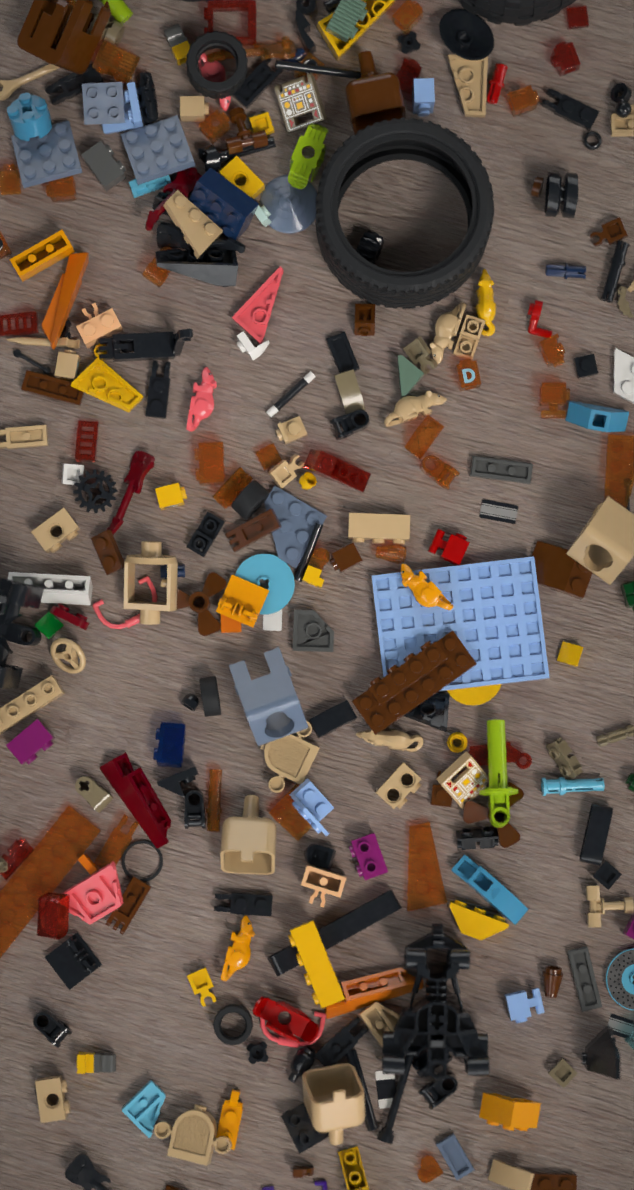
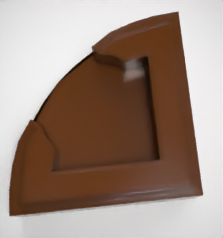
M293 1166L294 1178H303V1175L312 1176L314 1174V1166Z

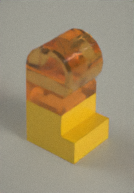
M317 548L313 552L302 579L303 582L322 589L324 579L320 578L324 566L330 560L328 550Z

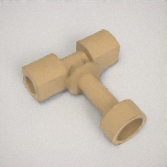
M586 886V899L589 900L590 913H587L589 928L601 927V915L605 914V910H624L625 914L634 913L633 897H624L623 901L604 902V898H600L599 886Z

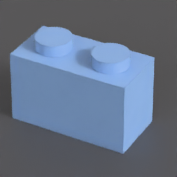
M418 78L413 80V114L425 117L433 113L435 104L434 78Z

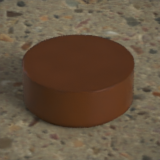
M535 177L531 191L533 197H540L544 178Z

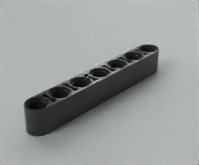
M391 889L318 929L325 950L401 909L402 907L393 890ZM289 945L267 958L277 977L299 965L296 954H299L296 946L292 947V945Z

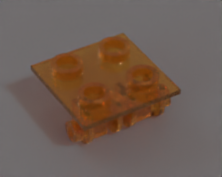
M296 783L269 814L299 841L312 826L291 804L294 800L289 794L299 786Z

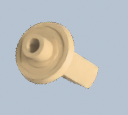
M141 541V554L127 555L124 561V609L140 610V624H160V611L177 610L178 562L176 556L162 554V542ZM135 564H167V579H162L161 587L167 588L166 603L135 601Z

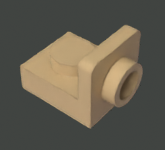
M300 416L284 423H278V429L275 430L279 441L283 440L285 445L308 435Z

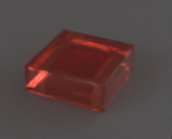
M587 6L566 9L568 30L588 28Z

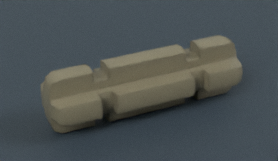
M634 725L626 726L625 729L620 728L606 733L607 735L597 736L596 740L599 747L608 745L609 742L614 743L625 739L626 736H634Z

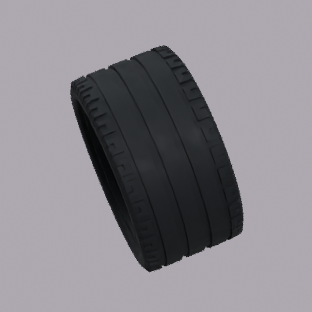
M392 118L391 121L383 120L382 122L374 123L371 127L368 125L364 129H360L356 135H351L350 138L343 142V146H339L333 153L318 185L316 196V234L322 256L333 275L338 278V281L347 290L350 289L354 295L361 299H367L369 303L376 304L377 306L381 304L385 305V308L398 309V307L413 309L416 306L424 307L431 305L434 301L438 302L459 289L473 274L482 259L491 233L494 216V197L492 185L489 182V175L485 166H482V161L477 153L471 150V146L463 138L459 139L455 132L450 131L448 128H441L440 124H435L431 121H428V123L423 122V119L410 118V120H405V118ZM392 160L421 162L443 173L455 185L466 207L468 229L459 247L448 258L424 270L396 272L370 263L350 245L340 225L338 216L339 206L352 182L363 172L377 164Z

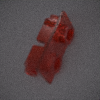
M22 837L19 840L16 839L7 849L10 853L9 856L6 854L1 856L8 863L7 871L0 873L5 880L34 851L33 847Z

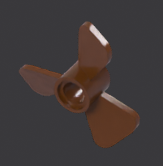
M211 572L207 576L202 592H194L190 596L177 589V609L190 607L195 613H198V632L202 636L217 633L221 629L220 623L208 611L211 605L209 598L227 586L226 580L215 572ZM199 597L204 598V606L196 608L194 605L195 600Z
M508 782V787L518 789V794L509 796V806L511 807L523 798L524 792L513 783ZM473 801L465 803L463 820L466 823H474L484 819L489 820V808ZM503 814V816H502V818H501L500 820H496V821L499 822V823L504 822V821H505V816H504V814ZM509 823L502 828H498L499 843L503 848H508L519 842L520 834Z

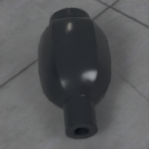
M306 1045L303 1049H298L291 1062L290 1068L292 1072L288 1077L289 1081L295 1083L299 1076L310 1070L315 1060V1050Z

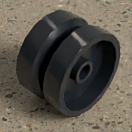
M548 172L545 191V216L556 217L561 205L563 218H574L579 192L577 173H566L563 185H561L560 173Z

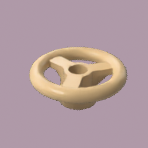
M58 638L53 641L50 653L53 661L60 669L67 673L76 674L85 668L86 657L79 644L67 638ZM58 645H67L64 651L56 652ZM60 659L70 662L73 667L65 665Z

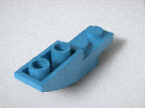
M465 854L452 868L451 871L480 894L486 902L514 925L528 911V908L508 889Z

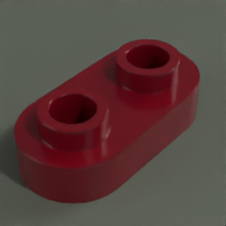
M58 604L57 607L53 605L50 611L51 614L87 630L90 624L86 622L87 617L76 613L74 616L68 613L69 608Z

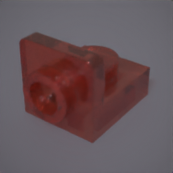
M404 58L402 66L396 75L401 89L409 94L412 91L413 80L418 79L422 72L420 64L413 59L408 60Z

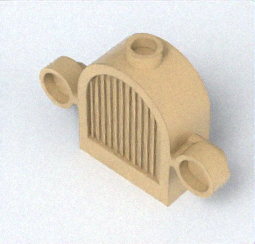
M308 721L306 722L309 728L296 732V736L288 735L264 744L260 748L264 751V758L268 767L278 773L277 776L269 781V789L274 793L283 791L285 788V777L301 785L320 749L303 740L304 737L309 736L312 732V726Z
M195 1104L194 1109L181 1114L175 1121L174 1127H171L167 1121H161L154 1127V1133L160 1139H165L171 1135L167 1156L206 1166L211 1163L214 1148L219 1154H225L230 1151L232 1142L226 1136L216 1138L218 1130L216 1120L211 1113L206 1111V1106Z

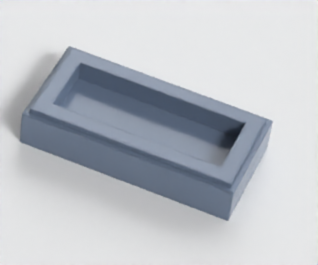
M454 1133L436 1143L456 1180L475 1170Z

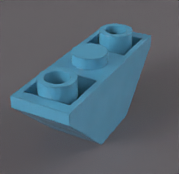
M569 400L565 421L591 430L625 432L629 411Z

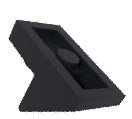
M195 766L157 781V784L162 788L185 797L180 781H184L185 784L196 780L195 776L199 773Z

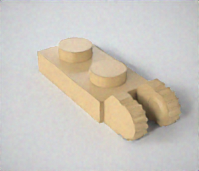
M47 425L5 428L6 430H0V436H6V442L0 443V449L48 446Z

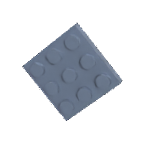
M178 115L121 134L138 185L195 166Z
M69 120L53 124L49 133L40 139L37 136L29 138L30 141H24L15 135L11 136L24 188L83 173Z

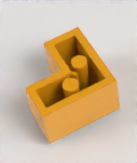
M483 1092L479 1118L487 1120L486 1123L499 1126L501 1124L502 1128L514 1131L518 1129L528 1131V1128H537L541 1103L525 1098H511L498 1093Z

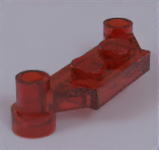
M506 742L507 763L513 762L520 769L529 768L532 763L531 756L527 753H521L512 747L510 742ZM487 744L469 746L468 753L478 765H488ZM521 757H524L526 759V763L524 765H521L519 762V759Z

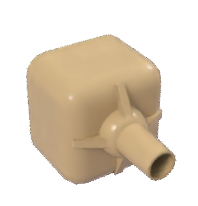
M247 795L244 799L243 816L228 817L223 822L220 851L221 870L226 873L269 875L275 871L276 825L269 818L259 817V797Z
M348 1063L308 1070L302 1075L303 1096L313 1128L321 1133L328 1132L330 1144L340 1145L344 1141L343 1129L358 1126L365 1120V1099L362 1083L355 1067Z

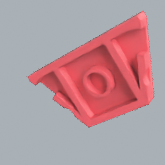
M109 863L54 897L52 903L55 905L59 903L68 908L69 913L80 917L90 925L116 910L124 902L115 863Z

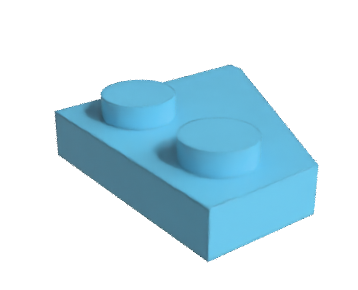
M150 1080L121 1108V1111L150 1138L166 1094Z

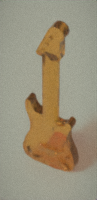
M288 36L282 37V41L270 44L256 43L253 44L254 48L245 49L246 57L261 56V60L269 58L291 59L296 54L295 44ZM220 50L208 54L207 62L234 57L228 51Z

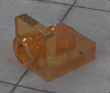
M4 164L3 167H0L1 195L22 193L19 168L15 164Z

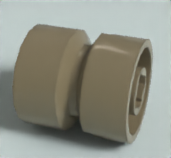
M98 14L95 16L91 24L89 34L91 33V30L95 24ZM109 18L99 42L103 40L104 45L116 49L123 37L125 25L115 20L110 22Z

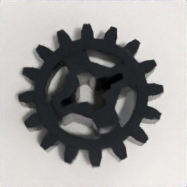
M93 469L91 475L86 471V477L79 476L78 478L81 482L74 483L78 487V490L73 491L74 494H78V497L74 500L81 501L79 507L86 506V512H89L91 508L94 514L98 512L99 508L102 512H105L104 506L112 507L110 500H116L112 496L113 493L118 492V490L112 488L116 482L109 481L111 475L104 477L103 470L100 474H97L96 469ZM96 478L93 484H85L88 479ZM103 481L107 484L109 493L104 491ZM98 484L100 495L93 497L90 489L95 488ZM82 491L86 492L88 496L87 502L82 496ZM100 498L106 499L102 504L94 505L96 500Z

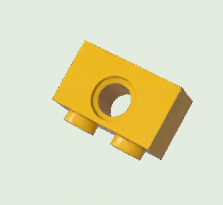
M235 156L219 171L221 176L252 199H255L265 189V184L238 156ZM243 178L246 180V183L238 186L235 181Z

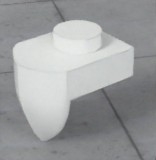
M244 331L237 335V346L242 353L246 351L252 360L258 358L269 345L268 340L254 347Z

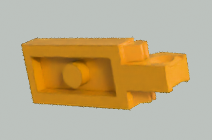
M233 1089L230 1100L225 1099L216 1138L221 1136L228 1137L232 1142L231 1149L235 1150L243 1112V1103L238 1102L240 1091Z

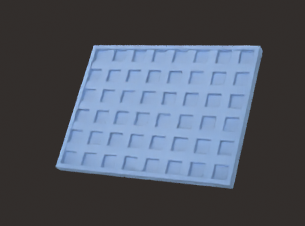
M534 556L421 570L427 576L425 581L427 583L432 581L444 597L454 605L451 610L437 606L424 607L416 601L412 590L408 586H403L401 572L372 576L383 678L388 675L386 671L396 664L398 667L404 664L403 659L409 654L414 653L417 655L421 652L420 647L428 641H431V643L437 642L451 631H454L477 665L440 691L550 678ZM415 570L413 573L419 576L420 570Z

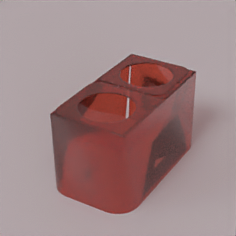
M47 892L38 898L37 936L60 940L67 935L69 894Z

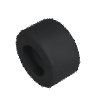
M253 480L238 494L231 507L246 520L261 507L269 496V492L256 480Z

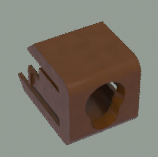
M34 0L18 36V46L22 50L52 65L76 74H83L89 66L110 18L111 11L108 1L101 7L91 33L88 34L89 26L94 20V14L91 13L92 1L77 0L75 6H72L64 0H58L56 4L47 0Z

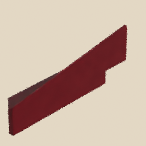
M126 752L100 767L101 772L154 846L160 848L169 843L166 837L167 829L171 827V819L141 767L134 771Z

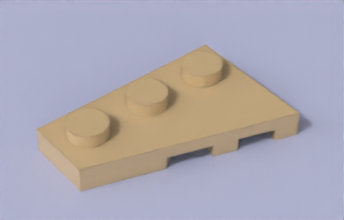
M448 54L449 64L465 117H485L488 56L481 60H467L457 55Z
M178 190L163 205L174 224L183 232V238L187 244L191 245L194 250L193 254L197 259L223 232L220 227Z

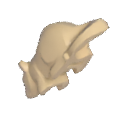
M464 302L458 304L452 311L442 314L436 321L434 342L430 343L432 357L437 362V365L443 359L444 349L448 347L449 350H452L454 341L451 340L452 336H457L467 306Z
M430 390L426 391L425 395L418 397H403L396 403L394 411L386 417L384 424L386 427H391L417 419L420 413L423 416L430 415L432 410L429 408L442 405L447 401V398L440 394L432 393Z
M371 729L356 733L357 737L367 743L374 744L375 746H387L393 750L415 752L421 749L423 745L421 735L409 736L407 733L399 730H383L377 735ZM413 742H418L415 748H408Z

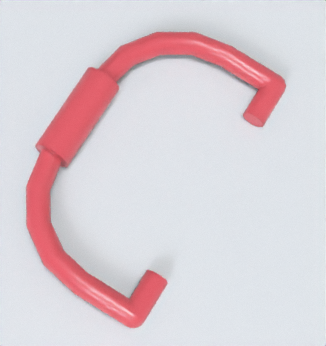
M146 576L138 580L140 585L145 582L148 584L152 594V602H157L156 589L150 577ZM102 599L92 605L99 620L111 629L130 628L140 622L139 613L126 620L125 623L112 624L104 618L99 609V606L104 604Z
M314 1011V1016L321 1018L318 1036L311 1043L306 1041L297 1043L285 1037L277 1038L273 1036L265 1026V1019L261 1017L260 1027L263 1034L269 1040L278 1043V1045L294 1048L304 1047L305 1045L314 1044L321 1037L326 1014Z

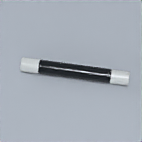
M311 371L266 411L269 417L272 418L316 376Z

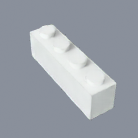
M9 572L8 574L9 580L44 588L41 603L91 605L93 585L90 576Z

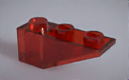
M310 449L303 466L308 471L360 492H364L371 475L326 452Z

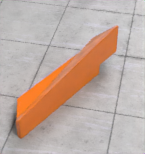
M87 252L69 255L65 274L63 273L42 322V330L46 334L51 348L54 350L81 287L82 278L89 263V253Z
M400 967L341 982V989L345 999L325 1007L326 1018L330 1019L370 1006L374 1002L380 1003L411 993L416 977L408 974L407 970ZM423 979L421 980L419 990L423 988Z

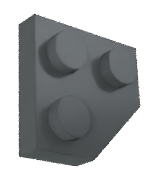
M294 610L293 651L333 652L334 631L314 610Z

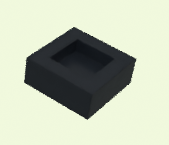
M594 354L573 359L578 379L598 375Z
M604 861L592 877L609 890L622 874L607 861Z

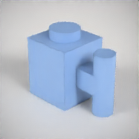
M540 988L531 989L532 998H527L525 990L504 994L511 1021L515 1020V1023L528 1021L527 1017H532L530 1007L534 1006L537 1014L545 1013Z

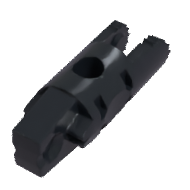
M141 72L137 75V92L142 120L145 125H149L158 119V103L151 73Z

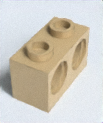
M403 762L375 793L393 809L396 807L400 809L407 802L405 797L410 791L414 794L419 789L421 778ZM406 773L410 774L413 778L412 783L408 786L403 785L401 782V777ZM390 789L398 791L399 797L397 800L391 801L388 799L387 793Z

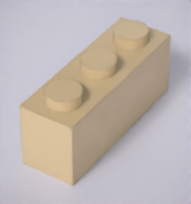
M349 513L348 539H352V543H364V540H372L374 544H385V540L393 541V544L404 545L405 541L410 540V515Z

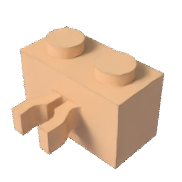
M93 303V313L95 315L93 318L91 314L87 313L85 308L81 309L89 320L79 324L76 328L87 349L98 344V339L109 338L113 334L123 331L112 308L99 314L96 303Z
M307 864L301 885L315 890L309 900L311 904H313L314 898L318 896V892L321 891L320 898L322 902L320 907L324 908L325 894L341 897L347 877Z

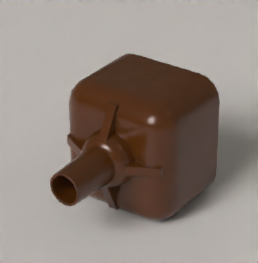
M371 51L359 53L358 60L361 76L359 79L350 81L345 88L346 104L354 135L360 129L362 130L368 125L371 127L376 122H382L383 120L391 121L392 118L406 119V107L398 77L392 72L381 74L377 72Z

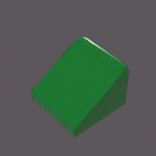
M49 611L34 626L51 640L64 625Z

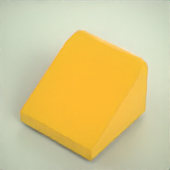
M562 641L556 661L577 667L583 647Z

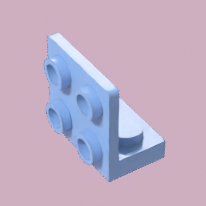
M135 82L127 83L128 89L123 90L125 123L102 124L104 134L143 127Z
M307 778L289 794L294 800L291 804L318 834L322 831L327 836L329 833L320 821L334 807Z

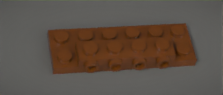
M451 631L437 642L431 643V641H428L420 647L421 652L417 655L414 653L409 654L403 659L404 664L399 667L396 664L386 671L388 673L387 676L382 679L379 676L370 682L371 687L352 701L375 735L477 665L454 631Z

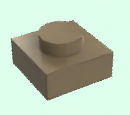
M563 1058L548 1072L563 1088L578 1074Z

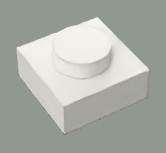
M63 463L61 484L74 485V483H80L81 481L78 477H83L84 465Z

